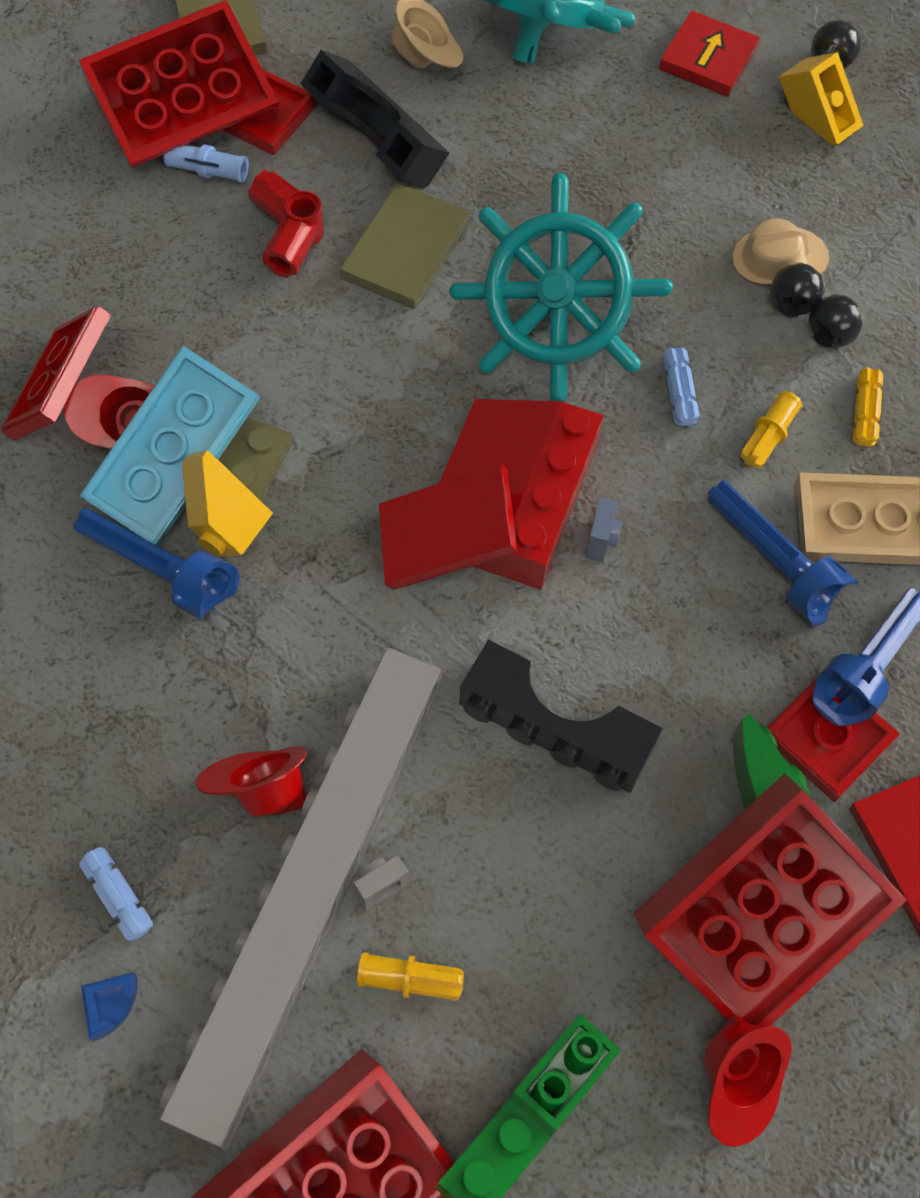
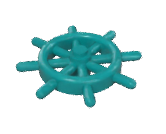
M485 0L517 13V21L521 24L511 57L525 63L528 61L530 64L535 63L542 30L547 29V26H550V22L582 29H600L610 34H615L619 32L621 26L629 28L634 25L636 20L632 12L607 6L605 0Z
M557 173L551 181V213L531 218L515 229H512L492 208L485 207L480 210V222L501 243L491 258L485 282L454 283L449 289V294L454 300H485L491 322L501 337L480 359L478 366L481 372L491 373L512 350H515L531 360L550 364V399L552 401L564 402L567 397V364L585 361L606 349L626 371L633 373L640 368V359L618 336L629 319L634 297L668 296L673 290V284L666 278L634 279L630 260L618 241L642 216L643 208L641 204L637 202L630 203L604 228L596 221L587 217L568 213L569 180L564 173ZM568 233L591 240L592 243L568 267ZM547 235H551V268L528 246ZM604 255L607 257L614 279L581 280ZM517 259L538 281L507 282L515 260ZM613 297L610 311L604 321L583 302V298ZM507 299H538L515 323L510 314ZM550 312V346L532 340L527 335ZM568 312L591 334L587 338L571 345H567Z

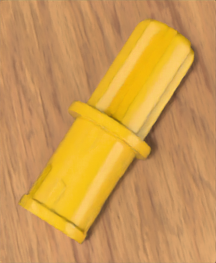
M788 391L779 392L765 416L757 418L754 424L755 431L740 452V457L744 460L743 464L747 467L761 468L776 445L786 440L788 435L787 428L803 407L802 401L798 396Z
M363 952L358 967L357 984L358 987L365 986L403 992V998L409 999L411 994L458 1000L463 990L464 972L460 968L416 962V956L412 955L409 956L408 960Z

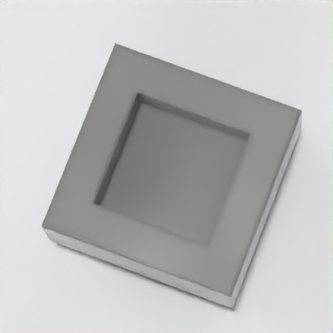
M398 855L387 862L384 858H379L365 866L358 873L360 879L354 882L355 895L364 910L368 912L409 886V871Z

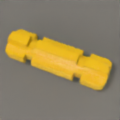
M863 368L857 377L856 389L859 393L856 394L854 424L856 427L853 428L852 438L857 446L873 447L879 438L880 426L877 421H880L882 401L880 387L883 386V373L879 369Z

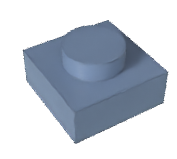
M600 497L585 558L603 562L607 545L616 547L623 522L622 520L614 519L618 501Z

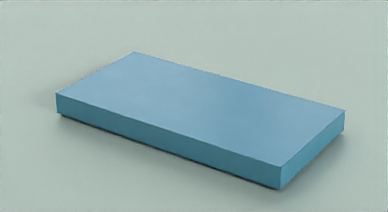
M182 346L88 482L80 497L140 537L160 546L186 508L182 469L183 459L189 454L206 450L216 459H219L259 401V395L188 348Z

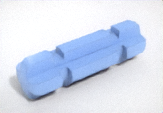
M683 347L669 348L665 351L663 361L665 371L669 374L666 378L671 405L675 407L672 410L674 423L679 427L693 426L697 424L699 410L697 402L693 400L696 398L691 368L687 366L690 363L688 352Z
M103 847L91 850L79 862L80 868L89 881L95 880L96 883L92 887L113 920L120 919L121 922L117 926L125 939L132 942L143 937L153 926L151 918L143 907H136L140 901L118 868H111L115 863L107 850Z

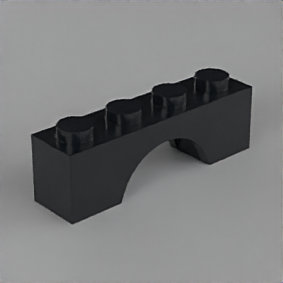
M323 50L319 51L303 78L301 85L325 108L342 116L363 131L379 149L375 156L401 180L429 186L450 153L349 59Z
M488 639L460 686L459 705L464 707L465 712L480 722L488 723L492 721L506 728L507 733L522 744L532 745L534 743L550 751L551 757L564 766L570 768L581 767L594 774L595 780L608 789L615 791L623 789L631 793L663 728L620 706H617L600 718L588 721L568 720L552 713L539 701L534 693L530 680L531 661Z

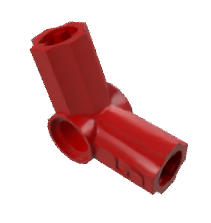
M264 169L254 177L253 183L248 189V197L250 201L280 223L262 258L264 265L269 267L274 274L288 278L290 275H297L311 246L317 244L323 238L322 204L320 198L315 193L306 190L299 191L274 171L268 172Z

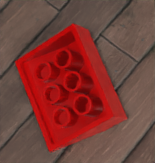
M227 0L79 60L86 84L131 168L279 106V101Z
M475 399L439 483L502 463L508 469L518 552L476 564L472 567L542 590L597 448L604 418L603 414L562 401Z
M784 773L633 914L644 936L726 1019L730 1016H736L749 1024L761 1027L772 1025L900 908L907 899L819 806Z
M361 1049L191 1198H445L435 1187L454 1165V1162L381 1065Z

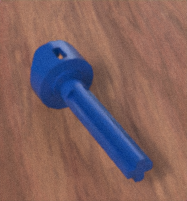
M721 480L718 486H713L709 490L708 494L710 496L707 500L788 579L794 582L788 592L787 602L812 626L816 627L827 621L831 603L843 588L851 584H859V581L831 556L822 558L813 564L726 480Z
M87 508L79 512V519L73 523L75 531L172 584V603L203 621V616L209 610L236 594L240 580L239 570L208 551H198L185 560Z
M913 587L907 589L858 656L854 654L838 655L832 658L822 671L815 684L813 703L827 720L838 726L851 725L873 717L888 696L889 688L882 671L920 621V591L917 592ZM835 695L841 699L839 704L836 701H831Z

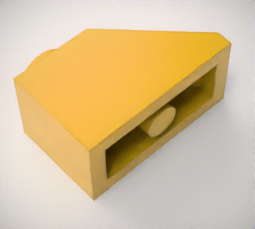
M838 52L805 58L779 76L791 112L831 145H838L864 126Z
M208 450L187 455L182 461L188 528L199 537L198 543L205 551L217 557L242 555L273 512Z

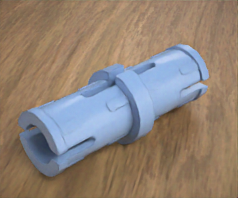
M204 144L201 148L185 145L164 154L166 167L197 172L199 177L207 179L213 175L242 183L246 180L249 171L247 156L218 152L214 146Z

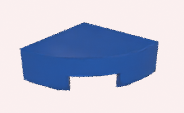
M134 972L81 986L88 1036L91 1041L99 1040L112 1033L129 1015L137 994V976Z

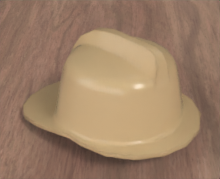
M399 0L395 9L397 20L392 31V41L397 52L410 65L415 68H425L431 62H434L438 65L452 68L458 67L463 63L464 55L460 46L450 33L440 13L424 0Z
M780 218L760 222L750 234L745 235L736 244L732 254L733 265L738 274L747 281L759 285H771L779 270L799 262L814 267L822 274L826 271L830 261L829 251L819 237L812 232L797 228L791 222Z

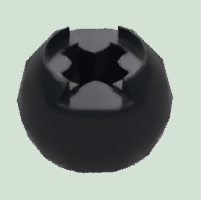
M842 20L829 21L819 28L811 44L813 57L838 52L843 69L855 61L861 49L859 32L850 23Z
M801 262L788 265L779 270L770 287L774 305L782 313L793 317L811 312V308L823 298L825 293L821 274L814 267Z
M837 294L819 300L811 308L808 320L814 332L813 338L820 345L835 349L852 343L858 337L862 328L861 316L856 309L858 305L851 298Z

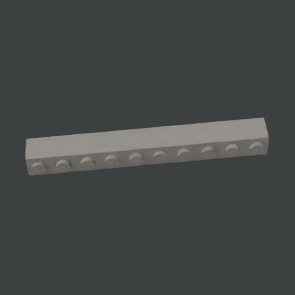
M387 648L381 662L375 660L372 662L364 681V687L367 688L361 704L353 702L345 718L343 728L348 731L341 745L333 744L326 756L323 772L327 774L320 789L313 787L308 793L301 815L306 818L298 834L291 832L282 847L279 860L284 862L276 880L269 878L260 892L257 907L261 911L252 928L246 925L238 937L233 955L237 956L238 959L230 975L222 974L212 991L209 1004L214 1006L206 1025L198 1024L189 1038L185 1055L190 1058L180 1078L173 1076L170 1079L159 1103V1107L164 1109L160 1120L165 1124L225 1152L229 1150L441 688V668L391 648Z

